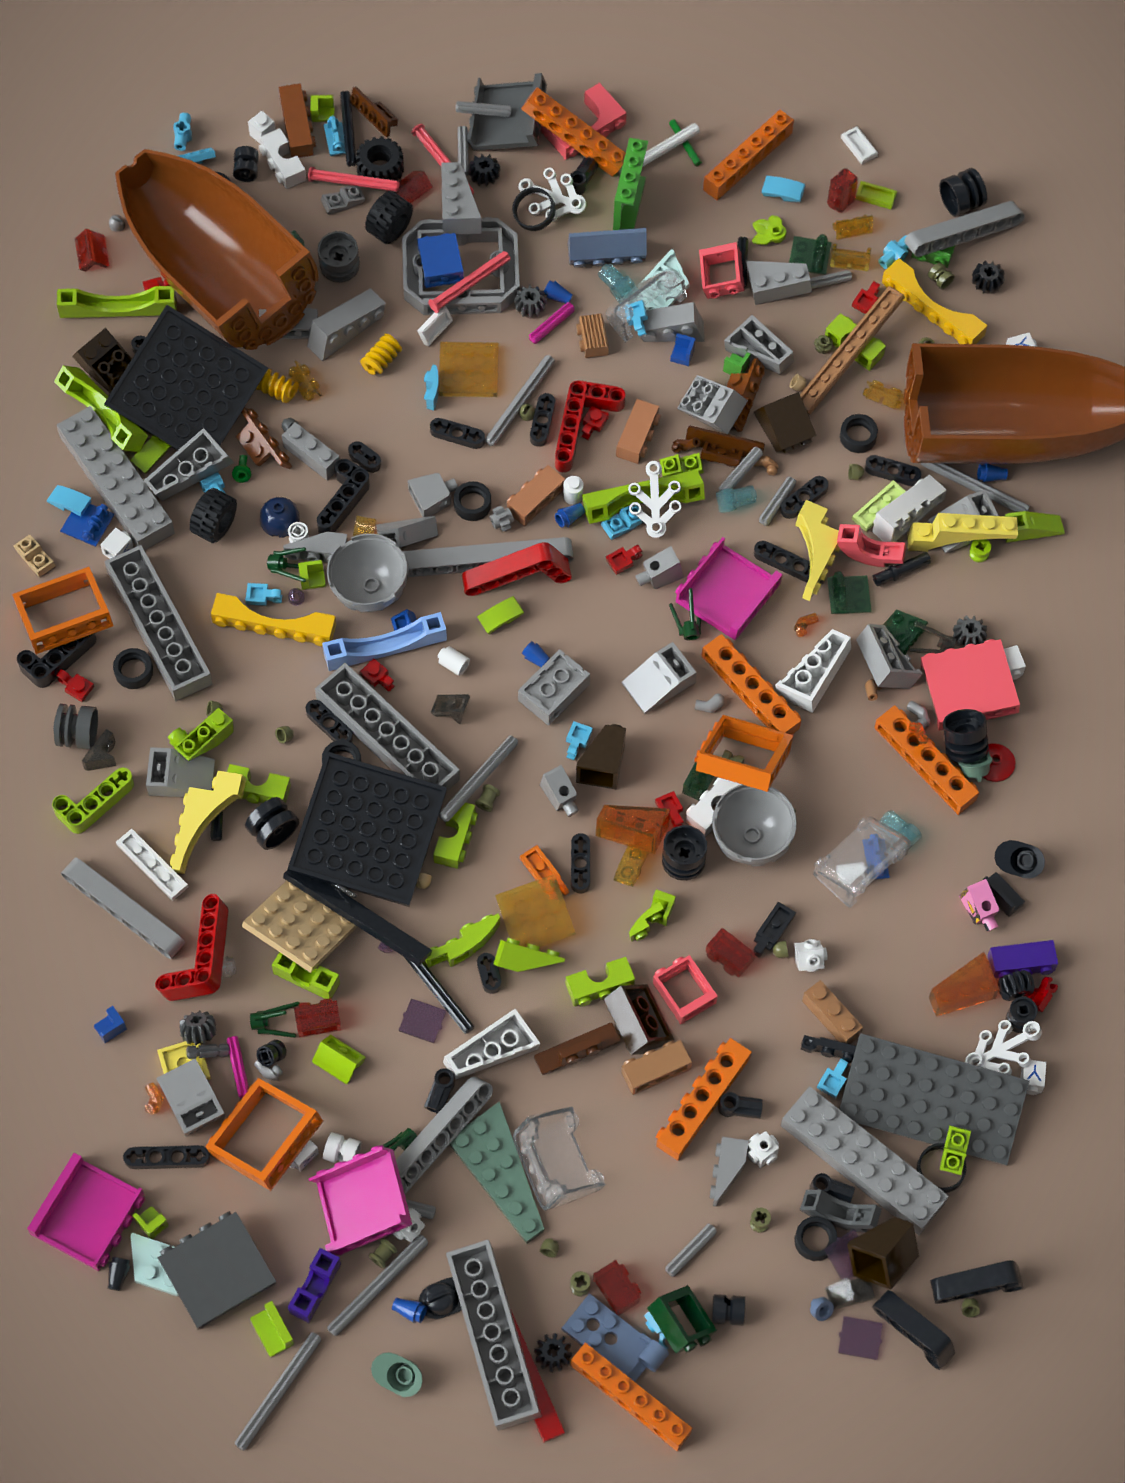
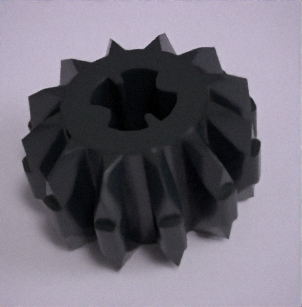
M481 154L480 158L475 156L474 161H470L468 173L472 182H477L479 186L485 183L487 187L489 182L494 184L495 179H499L500 165L496 158H491L490 154L487 157Z
M986 260L983 264L978 263L976 269L972 272V284L976 285V290L982 289L983 293L988 290L992 294L994 290L998 291L1004 283V270H1001L1000 264L995 266L994 261L990 264Z
M1025 970L1016 971L1004 975L1003 978L998 980V990L1003 1000L1011 1001L1033 993L1035 991V982L1030 972Z
M553 1333V1339H550L546 1334L544 1335L545 1342L542 1340L537 1341V1345L540 1348L534 1349V1353L538 1355L535 1361L536 1363L542 1362L541 1369L543 1370L548 1365L549 1372L551 1373L554 1371V1366L557 1367L558 1371H562L561 1363L568 1366L569 1360L567 1358L572 1357V1352L567 1351L571 1348V1344H564L566 1340L564 1336L557 1340V1333ZM550 1349H554V1352L558 1350L557 1356L552 1357V1354L549 1356Z

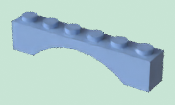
M439 612L421 617L403 628L383 635L359 639L339 638L322 643L323 653L328 670L333 671L344 663L352 666L371 661L373 658L378 659L447 641V633L442 614Z

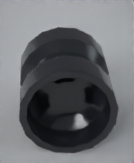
M275 1039L259 1047L256 1056L261 1065L269 1067L284 1059L287 1050L283 1042Z

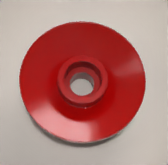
M988 744L990 756L998 758L999 761L995 762L992 759L989 773L982 778L991 782L1004 781L1014 772L1015 757L1007 747L1001 744Z

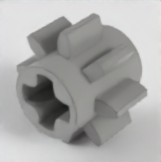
M502 506L492 509L494 513L490 515V520L495 529L500 528L502 532L510 529V524L514 522L510 509H504Z

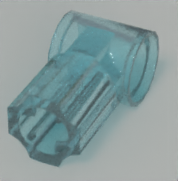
M605 264L598 272V277L610 287L611 293L618 301L626 298L636 288L632 279L628 276L624 277L612 264Z
M749 485L737 489L717 491L716 498L719 512H730L736 510V507L755 503L757 494L754 487Z
M893 810L887 811L879 821V825L894 837L895 843L904 851L911 848L922 837L921 832L916 826L910 823L907 824Z

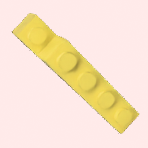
M806 500L798 514L795 526L800 528L809 552V580L802 598L810 601L813 594H818L821 587L819 582L826 579L829 571L827 567L828 565L832 567L836 558L834 553L839 552L840 548L837 543L839 530L827 526L829 518L826 517L828 509Z
M938 513L933 523H912L907 532L908 551L928 552V550L940 546L972 540L1016 539L1018 537L1017 517Z
M218 771L217 776H214L212 781L213 791L189 787L188 793H185L183 800L185 805L184 813H181L179 818L180 832L175 837L176 851L175 854H172L170 865L176 873L185 874L194 846L210 822L232 802L243 798L246 778L242 774Z

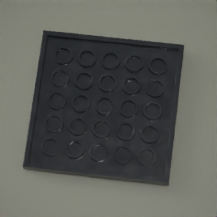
M166 305L105 401L104 406L135 423L177 451L203 428L221 446L266 374L268 367Z
M326 752L288 866V871L410 907L445 799L447 787Z

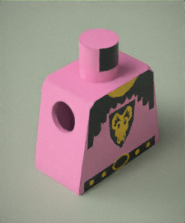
M987 879L968 886L959 897L973 923L978 924L982 922L987 932L996 929L998 924L994 916L999 912V907Z

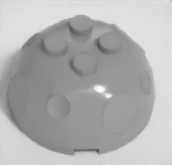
M379 534L351 537L352 540L342 546L339 545L329 559L327 577L330 588L338 600L351 610L360 612L382 611L401 597L409 577L408 561L405 554L397 546V543L388 537Z
M741 784L727 791L718 801L712 816V828L717 844L728 858L751 866H762L776 861L788 851L796 831V814L788 798L774 787H771L766 792Z

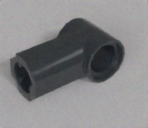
M584 157L576 171L570 174L577 195L585 193L587 184L599 167V164L591 157Z
M446 1068L436 1072L434 1083L424 1105L425 1109L436 1114L446 1105L450 1092L455 1087L454 1075L451 1070ZM446 1076L451 1079L448 1084L439 1083L442 1077Z
M727 1092L720 1099L718 1111L725 1117L734 1115L760 1119L763 1099L743 1097L733 1092ZM730 1101L733 1103L734 1107L727 1108L724 1105V1102Z
M824 1173L817 1174L813 1178L809 1190H820L816 1187L815 1183L822 1182L826 1187L823 1190L824 1192L836 1199L851 1203L855 1187L833 1180Z

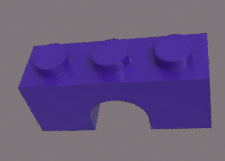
M319 1248L309 1267L310 1271L305 1283L301 1288L298 1287L288 1305L290 1314L310 1323L341 1266L340 1257Z

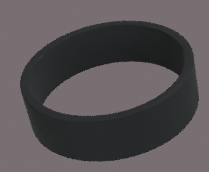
M530 187L524 189L516 196L512 212L515 220L521 227L529 231H539L546 228L552 222L556 207L554 200L545 190L538 187ZM531 193H542L550 199L551 209L548 217L542 223L534 226L521 223L517 215L518 205L521 200Z
M945 1143L933 1144L922 1152L917 1163V1171L922 1174V1158L932 1150H944ZM964 1161L962 1177L955 1185L938 1188L945 1193L957 1189L966 1174V1161Z

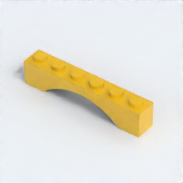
M900 258L884 271L882 283L886 288L890 286L904 294L905 299L903 301L908 302L917 312L925 315L930 322L937 324L946 334L954 337L959 344H977L985 336L987 325L975 315L951 311L931 300L919 286L915 278L914 269Z
M221 593L216 594L211 611L212 623L220 627L229 626L240 631L250 630L260 635L270 634L281 639L286 637L297 642H311L317 646H323L322 643L332 641L336 629V617L334 615L314 612L296 619H272L250 610L236 596Z

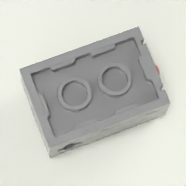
M559 649L518 690V701L549 726L590 685V673L586 670L583 671L579 664L568 655L565 656V653Z

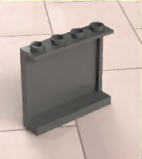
M535 73L534 81L484 85L481 78H478L477 86L474 87L475 99L473 102L511 106L510 117L472 114L469 118L470 131L467 132V141L471 144L474 151L538 146L541 124L521 110V108L537 87L546 93L547 83L542 73Z
M230 1211L219 1217V1222L214 1225L208 1223L199 1229L200 1233L193 1237L191 1234L179 1240L181 1244L174 1248L171 1245L159 1252L161 1255L157 1257L197 1330L276 1284L275 1278L237 1212L233 1214Z

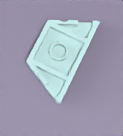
M671 249L624 300V306L643 300L646 310L672 306L690 287L674 250Z
M131 1233L135 1282L178 1296L157 1258L161 1255L159 1252L170 1245Z

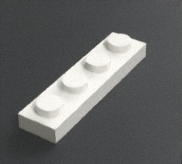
M130 829L116 841L117 846L172 901L188 888V884L133 829Z

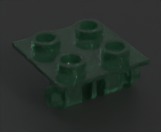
M820 234L817 240L794 236L789 263L807 264L808 272L826 275L832 242H828L825 234Z
M837 571L833 577H827L831 614L872 612L868 576L845 577L841 571Z
M896 609L883 625L886 626L900 644L898 646L900 651L906 655L910 648L909 646L912 647L914 642H917L919 636L925 632L928 622Z

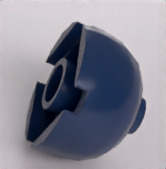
M284 497L269 499L260 510V524L262 529L270 536L275 535L279 536V538L289 536V526L300 520L299 511L295 503Z

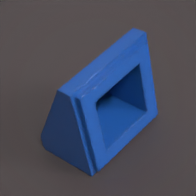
M408 609L391 618L394 631L417 620L415 613Z

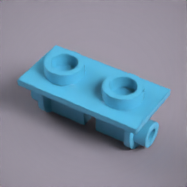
M331 116L327 124H323L330 156L345 154L342 121L339 122L335 116Z

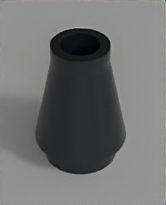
M112 1257V1261L109 1262L107 1289L121 1291L124 1280L131 1268L129 1266L130 1260Z

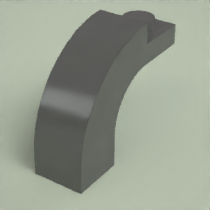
M806 1190L800 1207V1211L810 1217L820 1216L826 1218L835 1227L855 1232H866L867 1229L876 1227L882 1210L878 1205H859L841 1201L823 1190Z

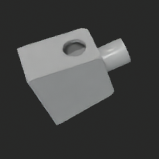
M439 473L408 480V491L422 517L433 516L451 504L450 492L458 488L454 478L444 482Z
M672 546L643 562L645 571L635 575L640 587L651 582L654 589L684 578L680 562Z
M562 765L543 774L540 787L555 810L564 809L568 817L576 814L579 811L574 803L577 792Z

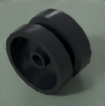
M274 797L262 803L250 814L246 820L245 828L252 836L256 837L257 842L263 849L270 850L282 844L295 832L299 825V819L292 811L288 810V806L281 798Z

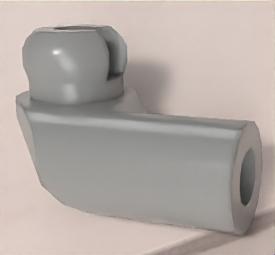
M715 694L707 702L696 700L695 710L714 713L723 706L724 697L722 694Z
M910 701L907 705V710L918 716L919 720L916 721V724L921 730H924L930 725L927 710L916 702Z
M258 1060L254 1063L263 1077L275 1081L283 1074L278 1065L273 1066L271 1069L270 1066L265 1067L261 1065Z

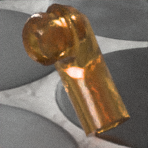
M812 613L797 620L794 631H796L798 637H803L807 634L806 628L808 625L818 622L817 614Z
M911 722L909 724V732L915 733V737L920 744H926L929 738L923 725L920 722Z
M152 1082L145 1087L150 1096L148 1104L145 1105V1111L154 1115L160 1111L163 1096L155 1083Z

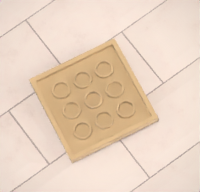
M287 880L248 916L242 925L244 929L310 973L357 928L356 925Z

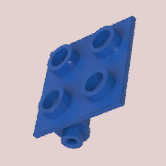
M89 504L81 517L71 512L60 532L96 547L115 514L107 511L108 507L105 504L100 506Z

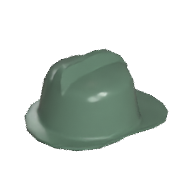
M988 752L985 757L978 761L958 763L964 776L975 778L978 782H981L982 777L990 771L992 757Z
M387 1352L378 1355L372 1362V1376L382 1387L402 1397H411L420 1390L423 1382L422 1373L413 1361Z

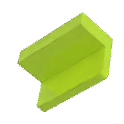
M330 1034L320 1042L312 1062L347 1084L350 1082L355 1069L363 1064L366 1057Z
M270 1301L264 1305L265 1310L252 1316L250 1320L268 1355L273 1357L293 1346L294 1342L274 1303Z

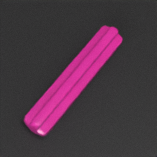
M567 302L530 333L529 340L534 344L538 343L571 315L575 307L570 302Z
M232 1036L227 1038V1044L229 1046L238 1096L243 1098L248 1092L249 1086L238 1037Z

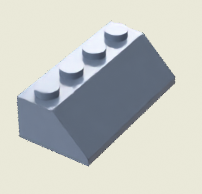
M646 228L569 233L567 242L569 265H574V267H584L585 264L593 263V266H601L605 262H612L614 265L623 264V261L641 263L647 256Z

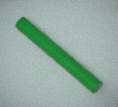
M675 119L669 122L675 134L681 131ZM688 140L683 142L682 145L695 166H699L702 162Z

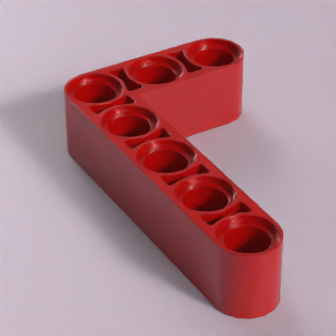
M580 380L573 381L570 384L555 452L556 470L566 473L573 466L584 408L594 406L600 410L612 412L623 410L625 407V391L622 388Z
M538 543L463 572L464 592L468 596L479 595L540 571L556 583H565L572 578L569 560L550 543Z
M216 894L207 895L202 902L195 968L163 974L156 980V989L169 1001L212 994L220 988L229 909Z

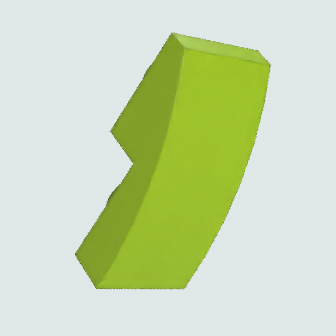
M152 436L130 461L147 474L171 446Z
M700 453L681 458L677 454L659 459L662 467V476L666 477L698 470L699 474L704 473Z
M512 596L481 613L477 618L486 632L491 634L505 623L510 624L523 615L524 611L516 598Z
M660 902L645 911L632 926L629 932L631 941L635 939L640 941L647 937L648 932H650L648 923H655L662 918L664 908Z
M949 1125L939 1170L961 1175L971 1130Z

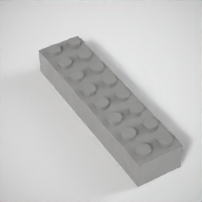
M91 406L57 424L60 438L112 513L115 514L114 516L123 529L131 535L136 547L142 545L145 551L175 534L173 522L122 449L111 439L110 432Z
M142 545L104 561L111 581L175 702L213 685L211 674Z
M346 663L315 688L316 699L321 701L347 725L352 733L392 771L447 787V791L460 780V769Z
M810 1086L782 1118V1128L894 1217L914 1223L915 1233L918 1236L945 1205L949 1197L945 1192Z
M489 1239L447 1252V1259L495 1427L499 1431L542 1417L493 1247Z

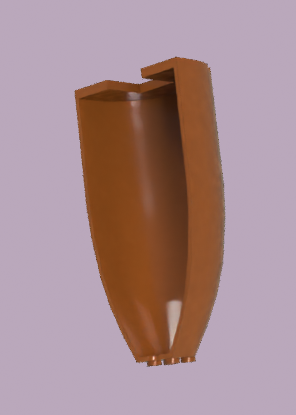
M144 149L137 154L131 165H124L115 172L123 212L138 243L167 283L230 345L235 348L241 347L245 350H255L263 344L268 346L288 334L304 317L305 313L303 311L308 304H312L316 294L314 288L315 283L319 279L316 263L310 251L242 189L210 168L189 159ZM259 309H266V312L259 317Z
M912 343L906 369V388L904 389V404H906L904 434L908 456H911L910 461L912 463H1039L1081 456L1125 440V366L1078 352L1036 346Z

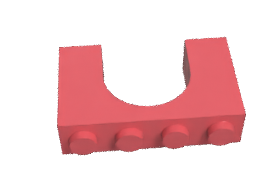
M600 83L585 91L584 103L598 119L590 127L606 138L611 132L621 129L626 124L625 110ZM541 124V133L565 160L579 153Z

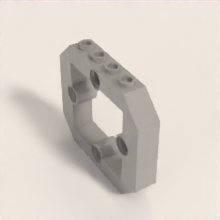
M481 218L482 234L456 235L458 246H463L470 242H498V250L490 255V260L503 251L508 252L511 258L510 261L491 273L496 277H500V289L471 290L469 288L445 305L450 315L502 313L514 302L516 292L520 291L517 233L498 218ZM421 220L402 237L404 300L423 315H432L434 313L429 306L428 300L435 299L445 291L423 292L424 272L420 252L418 251L417 239L425 236L442 235L443 220Z

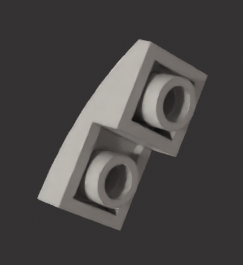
M351 185L341 187L340 192L322 195L321 201L327 214H332L361 204L365 201V197L359 186Z

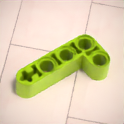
M118 768L77 805L66 795H58L52 802L56 817L73 833H83L133 789L134 780L132 773L127 768ZM106 792H113L110 796H104ZM62 805H66V806H67L66 809H64V810H59V807H60V806H62ZM91 805H97L93 810L88 809ZM75 819H82L79 823H72Z

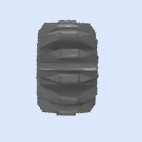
M530 284L528 288L522 286L521 291L516 292L514 304L517 312H521L522 316L528 314L531 319L532 314L539 316L540 312H544L547 298L545 297L544 290L539 291L538 286L532 288Z
M967 615L964 617V620L959 618L956 623L957 625L953 627V639L958 640V646L962 644L964 646L968 644H981L987 638V626L982 625V619L976 621L975 616L972 619H969Z
M200 1010L197 1013L191 1012V1015H184V1019L180 1021V1035L187 1044L194 1043L195 1046L198 1043L205 1044L206 1040L211 1041L212 1036L216 1035L215 1019L208 1012L202 1013Z

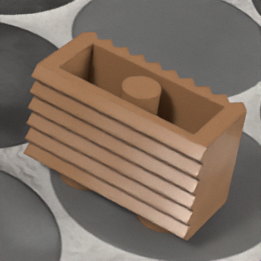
M602 314L580 316L579 324H576L577 336L581 335L582 339L579 340L580 352H584L585 358L608 355L609 346Z

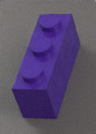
M1054 940L991 947L988 953L992 979H1000L1004 975L1022 970L1030 972L1031 975L1035 973L1048 975L1053 973L1058 966Z

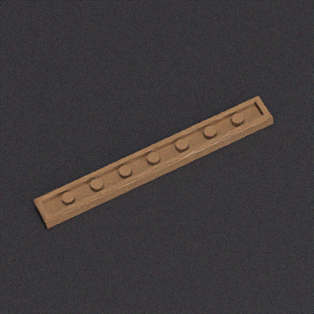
M888 286L803 390L800 396L809 415L905 299L904 294Z

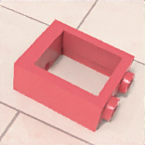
M737 242L699 250L702 287L707 299L729 294L734 295L745 291L741 251ZM735 260L736 280L711 285L709 265Z
M690 955L685 958L679 957L670 967H663L656 971L653 977V985L680 1024L716 1004L718 998ZM687 969L704 995L680 1009L663 983Z

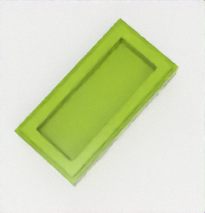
M861 181L855 200L892 210L897 191Z

